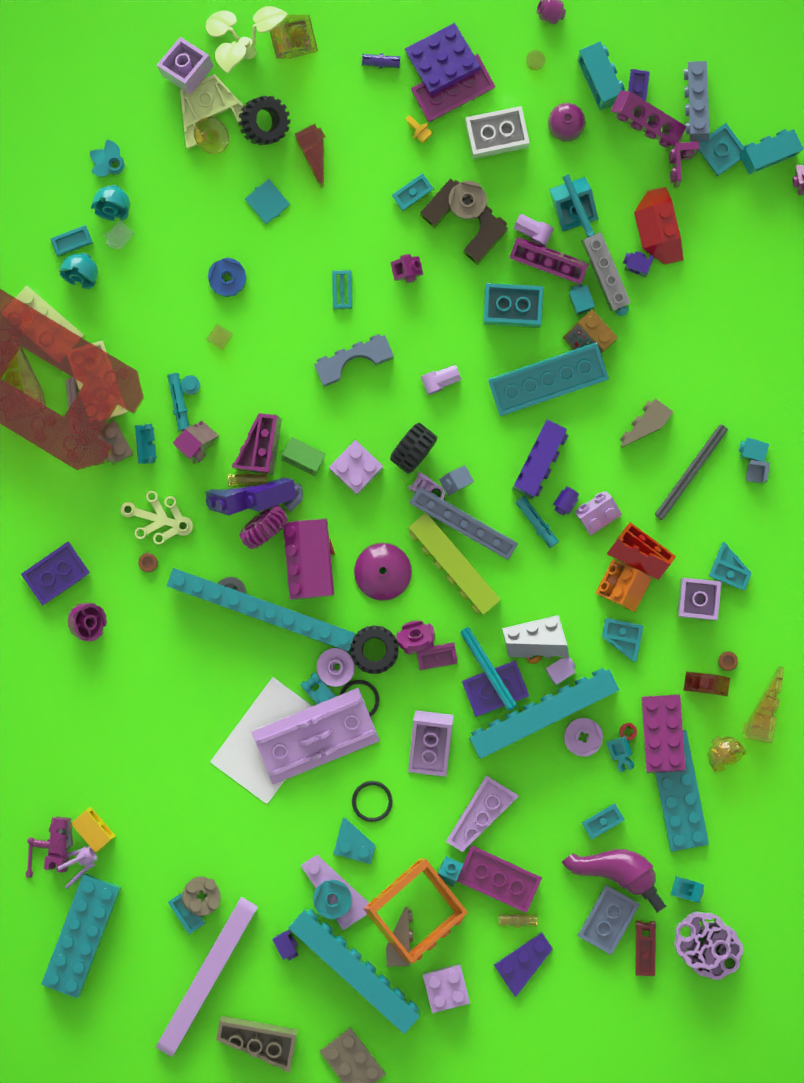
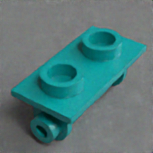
M152 424L135 425L138 464H153L156 462L155 458H157L155 444H152V441H155L154 427H152Z

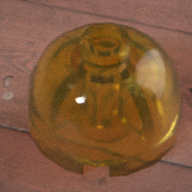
M718 736L711 741L712 745L708 749L707 758L713 771L721 772L725 770L724 766L729 764L732 766L740 761L747 751L738 739Z

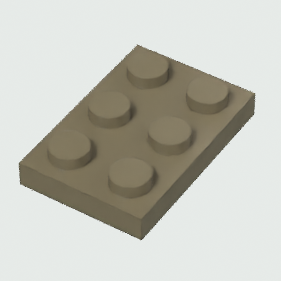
M351 1027L320 1050V1053L343 1083H375L386 1075Z

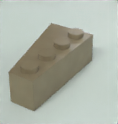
M221 1016L216 1040L290 1073L297 1029Z

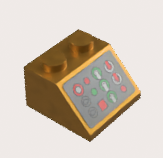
M592 309L563 339L573 350L597 342L602 354L616 342L618 337Z

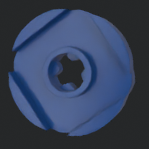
M223 258L212 264L208 272L210 287L218 295L224 297L236 296L245 286L246 273L243 266L237 260ZM227 272L231 273L230 277H232V280L224 282L222 275H226Z

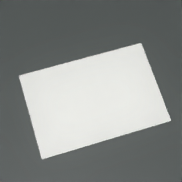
M272 677L210 763L268 804L285 780L272 784L251 731L312 707V705Z

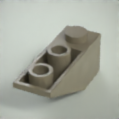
M656 398L653 402L649 400L642 409L645 411L642 417L637 416L631 425L634 428L631 432L626 431L621 437L620 441H622L620 447L623 448L660 430L673 414V411Z
M405 906L393 934L409 953L412 950L410 949L409 942H413V930H409V922H413L412 910H408V906ZM388 941L386 945L387 967L410 966V963H405Z

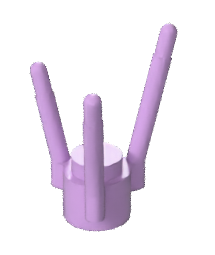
M85 846L80 850L67 853V857L77 855V858L58 867V870H61L76 862H79L81 866L85 865L65 886L66 889L73 885L89 868L95 866L94 861L97 860V856L91 847L87 848Z

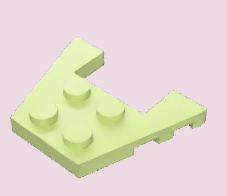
M215 74L204 78L191 95L180 89L187 149L203 143L195 126L196 124L229 109H232L237 122L241 121L239 114L243 112L241 109L244 105Z

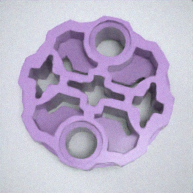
M697 911L688 914L682 922L677 924L674 931V948L676 953L690 967L695 969H713L729 956L731 951V931L717 915L710 912L701 913ZM714 918V922L718 925V927L710 926V928H708L709 924L705 921V919L712 920ZM699 921H701V923H702V925H703V928H702L700 934L698 933L699 930H700V928H701V926H700V924H699ZM684 926L690 928V934L686 937L680 934V930ZM713 931H720L718 933H714L712 938L710 939ZM705 935L707 943H702L700 945V941H698V938H703ZM695 941V944L692 949L685 950L686 948L691 947L693 942ZM719 944L725 946V951L722 954H716L715 948ZM705 947H707L704 952L706 960H704V957L702 956ZM697 953L696 956L701 961H693L691 963L692 960L687 955H695Z
M714 921L707 922L709 924L708 928L710 926L718 927ZM731 927L729 929L732 935V946H730L731 951L727 958L733 959V966L726 968L724 965L726 959H724L713 970L707 969L706 971L702 968L698 970V968L691 967L697 974L713 980H719L738 969L741 955L743 954V945ZM704 935V939H703V941L700 943V945H701L702 943H705V944L707 943V940L705 939V935ZM695 941L693 942L691 947L686 948L685 950L692 949L695 944ZM723 944L717 945V954L724 953L725 948ZM687 955L692 960L691 963L693 961H701L695 955Z

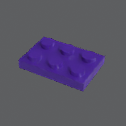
M68 541L21 573L41 605L44 606L89 575L90 571Z
M516 660L495 668L515 702L529 697ZM485 673L462 681L475 717L505 706Z

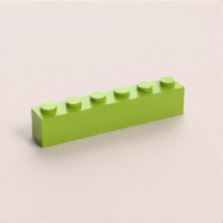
M424 513L408 527L410 537L415 542L419 540L423 545L421 547L422 551L427 556L431 554L435 559L434 565L440 571L443 569L448 574L446 579L452 585L456 584L460 588L458 593L464 600L468 598L473 603L471 608L477 615L479 613L484 615L501 601L427 513Z

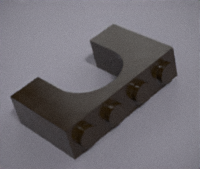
M449 179L420 212V216L433 228L451 211L449 194L452 188L460 183L459 181ZM467 195L466 198L462 199L465 205L473 203V200L470 198L471 196ZM487 205L484 212L478 217L480 222L478 234L463 251L477 265L508 231L507 223L501 217L496 218L492 215L493 211Z

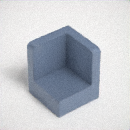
M750 460L747 466L746 481L765 484L768 481L770 463Z

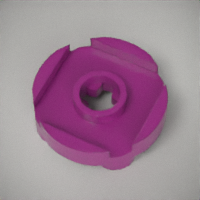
M420 620L404 624L402 630L396 634L398 645L406 654L431 649L434 646L436 637L433 626L430 623L428 625L423 624V621Z

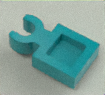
M626 736L609 740L607 746L612 759H618L619 771L623 772L626 770L624 764L628 766L629 770L633 769L634 762L628 757L632 755V751Z

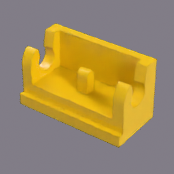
M91 807L72 822V826L95 853L116 836Z

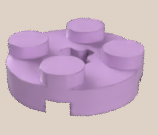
M578 718L569 723L564 734V742L569 751L578 756H590L600 748L603 733L596 722L587 718ZM580 732L589 735L586 738L587 742L584 743L582 740H578Z

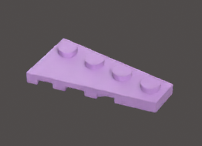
M486 776L446 842L463 852L519 795Z
M315 855L301 865L315 888L324 881L333 879L343 882L350 890L352 904L349 911L341 917L335 918L343 930L367 915L363 908L369 902L322 858ZM335 894L327 897L331 905L333 902H338Z

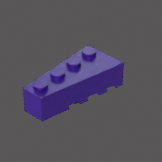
M546 420L512 490L531 499L534 496H539L543 488L540 484L543 478L547 480L551 469H549L551 461L556 462L560 454L557 449L560 444L564 446L569 436L565 434L566 428Z

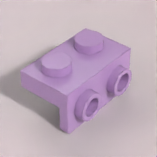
M607 491L598 493L592 500L580 505L574 511L590 536L622 515L614 499Z

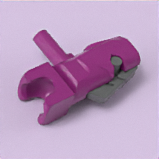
M52 817L49 827L50 839L47 841L34 839L33 847L48 849V856H45L44 862L45 870L55 869L57 865V872H66L68 867L58 870V867L69 861L67 850L73 846L71 818Z

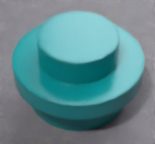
M189 375L183 378L181 388L184 393L193 395L199 391L200 382L195 376Z

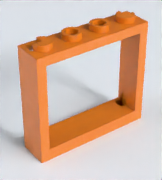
M426 858L416 861L363 908L405 963H415L417 960H420L423 957L421 954L426 950L433 949L437 945L436 941L440 937H446L451 932L450 929L454 925L457 926L462 923L464 916L468 913ZM423 872L454 913L408 953L377 914V911Z

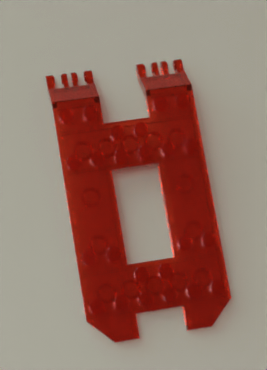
M0 289V424L75 470L104 464L114 447L98 438L117 405L135 414L142 403L144 395L138 371ZM20 347H23L84 384L64 417L1 379Z

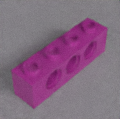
M620 91L611 109V112L617 115L616 118L618 120L629 122L631 128L637 131L642 130L645 132L644 135L646 137L658 140V144L665 148H669V146L674 147L675 143H679L686 129L684 124L629 91Z
M520 237L515 240L509 257L578 284H582L589 263Z

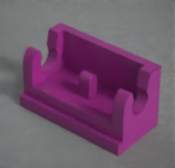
M454 642L436 645L431 649L417 652L420 670L458 664Z

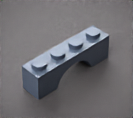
M377 334L370 337L369 342L363 344L361 341L353 344L352 349L336 351L334 353L335 356L330 358L324 356L317 359V363L314 366L323 388L340 381L343 367L354 358H366L376 366L394 359L386 336Z

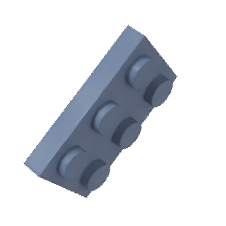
M605 885L577 936L612 955L640 904Z

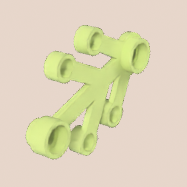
M149 491L146 494V499L151 502L157 514L138 509L131 502H125L121 506V513L127 518L137 516L154 521L144 528L140 527L135 530V536L138 539H144L149 533L164 525L173 527L163 534L156 533L154 535L153 541L161 545L170 537L176 534L186 536L193 529L192 521L187 517H182L176 505V499L172 496H168L164 503L171 509L175 519L167 517L155 491ZM151 493L156 495L154 500L149 499ZM168 499L174 500L172 506L167 505ZM130 506L132 508L131 512L126 513L125 507ZM183 522L187 524L184 530L180 529V524ZM143 530L144 536L139 537L137 535L138 531ZM158 535L163 537L161 542L156 541Z

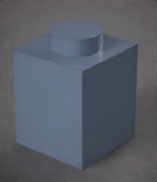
M465 465L439 479L448 496L474 482Z

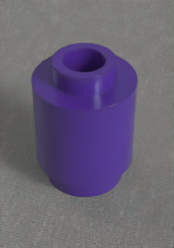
M566 486L565 490L562 489L553 503L554 511L562 516L565 514L569 515L579 500V493Z

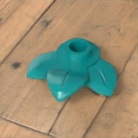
M107 140L104 150L96 149L90 151L91 159L96 164L92 169L93 174L105 177L110 173L119 174L124 170L125 162L120 157V148L115 142ZM114 162L119 163V166L117 168L112 167V164Z

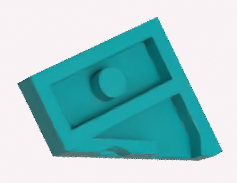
M722 542L709 577L745 591L752 572L741 562L728 545Z
M605 618L602 638L630 660L636 662L643 625Z

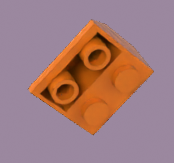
M612 559L595 594L625 609L636 612L652 578L636 568Z

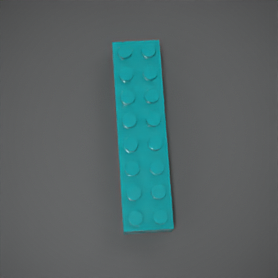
M601 668L592 673L593 677L587 679L585 676L575 681L576 685L571 688L569 685L558 689L559 694L555 696L548 694L540 698V703L535 705L532 702L524 706V711L520 713L516 710L507 714V719L502 722L497 719L489 723L490 728L484 731L482 728L471 732L472 736L469 739L478 758L481 759L619 691L610 669L604 670V668Z
M305 908L288 928L405 1034L420 1017L419 1007L412 1000L410 1002L404 999L405 994L397 987L393 989L390 986L391 981L383 974L379 976L375 972V966L369 961L365 963L361 959L362 955L355 948L352 950L346 946L348 942L342 936L338 935L336 937L332 933L333 928L326 922L322 924L318 920L319 916L311 908L309 910Z

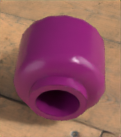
M540 0L536 13L539 14L540 20L556 24L559 20L564 19L566 9H564V4L560 0Z

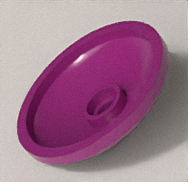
M377 543L367 547L358 556L354 567V576L358 587L365 595L375 600H390L402 594L409 585L412 573L407 555L397 546L388 543ZM382 567L387 570L383 575L379 573V569Z

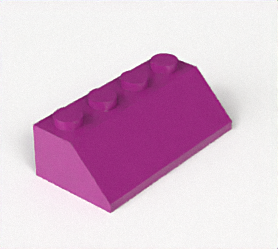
M327 519L287 522L283 526L290 600L333 596L334 586Z

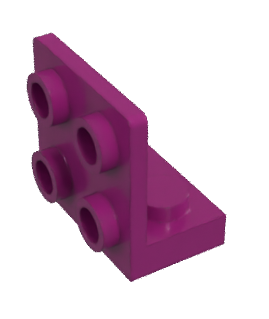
M699 142L675 143L673 149L669 152V164H673L672 171H670V181L674 183V188L679 187L682 181L681 160H691L692 157H695L699 150Z

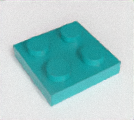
M725 123L709 135V141L699 142L698 151L718 177L741 160L739 154L745 149L727 123Z

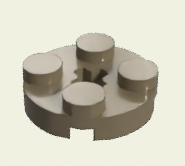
M463 181L457 184L449 194L451 212L460 219H476L486 208V193L474 181ZM467 195L471 196L470 198L473 200V203H469V205H465V202L462 201Z
M206 877L193 878L182 890V904L186 910H189L195 916L209 915L219 907L221 894L213 879ZM199 891L205 894L203 902H201V900L199 898L197 899L196 895L199 894Z

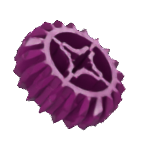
M278 505L259 512L242 528L239 537L249 549L258 548L273 538L286 524L288 518L284 510Z

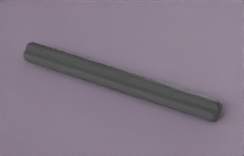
M722 424L717 427L656 511L655 516L658 519L663 520L727 433V427Z

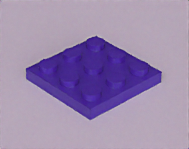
M455 23L405 48L408 58L430 95L481 70L479 62Z

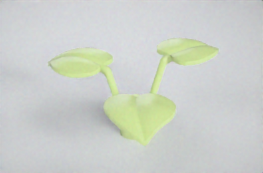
M272 6L258 10L253 17L256 24L252 27V39L248 37L239 38L233 28H231L237 23V19L232 12L219 11L211 15L206 21L208 34L212 37H221L229 30L238 42L234 41L232 44L223 43L217 48L215 58L221 69L229 74L243 58L252 59L257 54L254 46L257 44L256 28L260 33L269 32L277 27L288 14Z

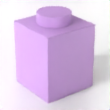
M562 657L547 667L545 671L553 683L557 685L574 674L576 666L570 657L569 659Z

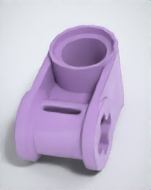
M420 472L417 473V478L412 486L409 485L408 487L414 493L419 485L431 493L434 490H439L442 493L440 498L445 499L444 489Z

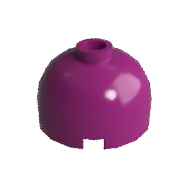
M561 103L554 107L548 118V129L551 135L563 142L579 138L586 124L584 113L577 105L572 103Z
M88 602L76 605L68 614L67 625L71 634L79 640L89 642L101 637L104 633L102 630L107 624L104 610L100 606Z

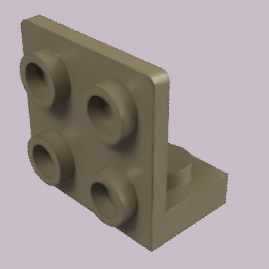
M115 420L99 429L96 426L92 427L94 432L91 435L98 446H102L103 449L100 452L107 463L111 462L115 465L133 455Z

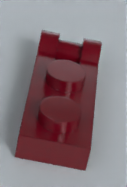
M636 921L635 975L655 976L656 921H649V923ZM642 930L649 931V936H642Z

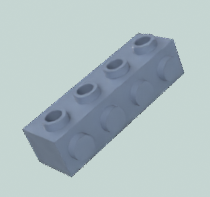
M707 61L688 62V69H684V80H688V86L685 87V98H689V104L685 105V114L689 116V123H686V134H690V142L709 141Z

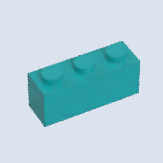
M784 129L776 133L777 136L773 138L767 136L760 140L761 143L755 145L752 142L744 146L745 150L739 155L748 174L750 175L794 157L804 149L795 130L787 132Z

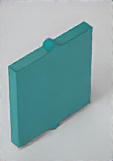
M269 179L261 186L255 187V191L245 198L265 224L269 223L276 216L279 217L280 213L290 205Z

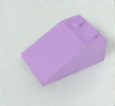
M415 711L408 772L447 776L454 715Z

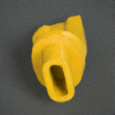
M410 115L406 118L408 125L415 131L413 138L418 139L422 144L433 134L427 128V123L420 126Z

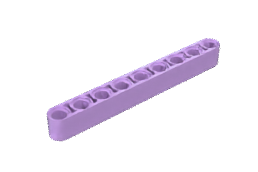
M243 897L240 898L157 1043L156 1049L173 1057L258 908L257 905Z

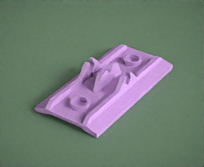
M359 688L251 731L272 784L380 741Z

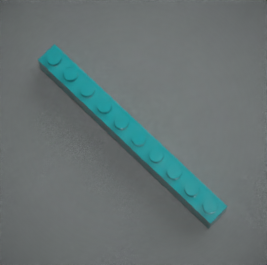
M173 568L167 584L169 588L345 651L350 650L355 633L175 568Z

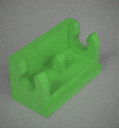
M291 437L281 460L316 476L326 453Z

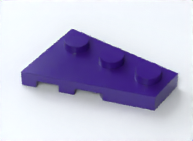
M542 932L494 964L515 997L553 949Z

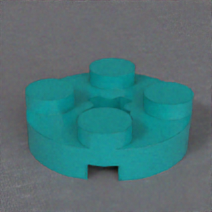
M332 879L318 885L313 895L314 907L321 916L335 919L349 911L352 897L350 890L343 882ZM335 894L338 902H333L331 905L327 897Z

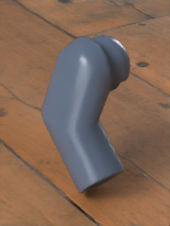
M294 483L297 498L288 501L284 505L290 512L303 500V489L298 483Z

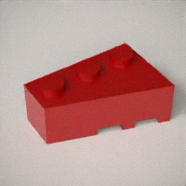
M629 522L607 552V555L657 580L661 578L676 557L631 522Z

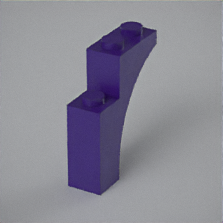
M284 477L250 487L205 491L206 505L209 510L226 515H232L246 509L259 512L297 498L294 480Z

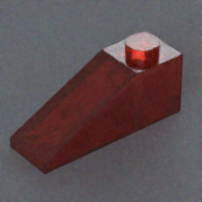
M313 124L295 133V139L322 188L324 187L323 138H325L321 127L317 128Z

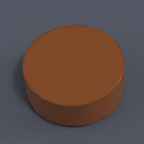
M145 553L139 558L138 564L144 572H153L158 566V560L155 555Z
M724 652L719 656L718 664L721 669L730 671L736 668L738 658L732 652Z

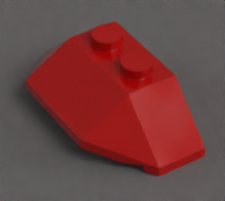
M666 187L649 190L634 211L642 249L664 265L683 261L680 231L669 192Z

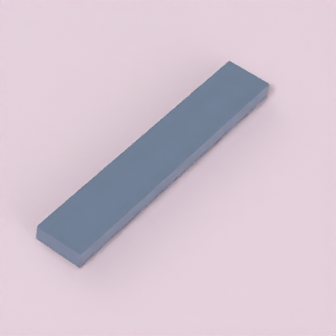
M421 486L417 488L409 502L509 560L518 545V542Z

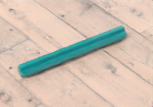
M469 627L461 630L462 637L508 711L516 707L514 699Z

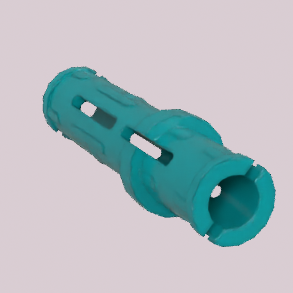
M171 373L167 375L174 406L173 415L176 416L178 431H184L185 428L189 427L188 408L185 407L179 373Z
M525 496L515 502L537 531L536 534L542 537L549 548H552L559 542L549 529V524L542 520Z

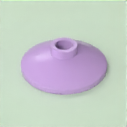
M340 648L326 650L317 661V673L320 679L330 686L337 687L346 684L351 680L355 671L353 658L347 651ZM336 663L340 665L339 670H336L334 668V665Z

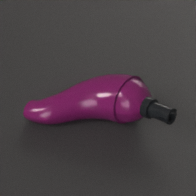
M615 849L583 857L573 853L562 861L564 867L573 874L605 877L617 882L630 893L642 895L653 906L656 913L666 907L654 886L656 882L654 866L637 852L627 849Z

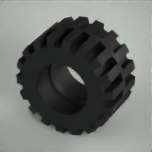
M261 96L248 101L246 106L242 107L241 110L243 112L239 114L241 121L238 123L239 126L242 125L243 129L240 131L242 134H246L245 138L247 140L251 139L253 144L268 145L278 142L281 138L285 137V132L289 130L287 124H290L291 119H287L290 113L285 111L287 108L285 104H280L281 100H275L273 96ZM261 109L267 111L272 118V126L268 132L260 129L257 124V114Z
M420 422L415 424L396 446L390 456V461L407 474L412 473L435 445L438 436Z
M376 625L367 626L358 631L350 647L351 657L355 665L369 674H380L390 669L397 660L399 652L397 640L391 631ZM377 638L385 644L386 653L381 660L370 661L365 657L363 647L369 639Z

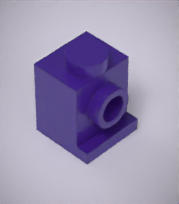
M637 251L630 254L626 253L623 264H626L624 270L646 277L654 256L650 255L649 258H646L645 254Z
M290 929L272 938L283 960L286 958L291 960L299 955L296 949L298 944L294 936H289L291 934Z

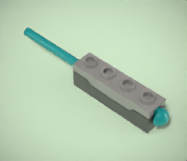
M570 175L563 176V181L587 235V238L581 240V243L610 311L618 309L615 313L619 316H625L629 311V306L625 307V305L631 302L601 232L594 234Z

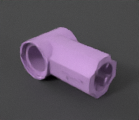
M520 214L513 228L542 246L547 245L554 231V228L544 222H537L523 214Z
M456 365L438 372L433 371L420 377L427 395L442 390L443 387L461 381Z

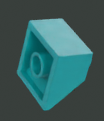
M583 177L572 181L589 222L598 220L592 189L586 178ZM563 184L549 189L553 207L562 231L582 225L566 185Z

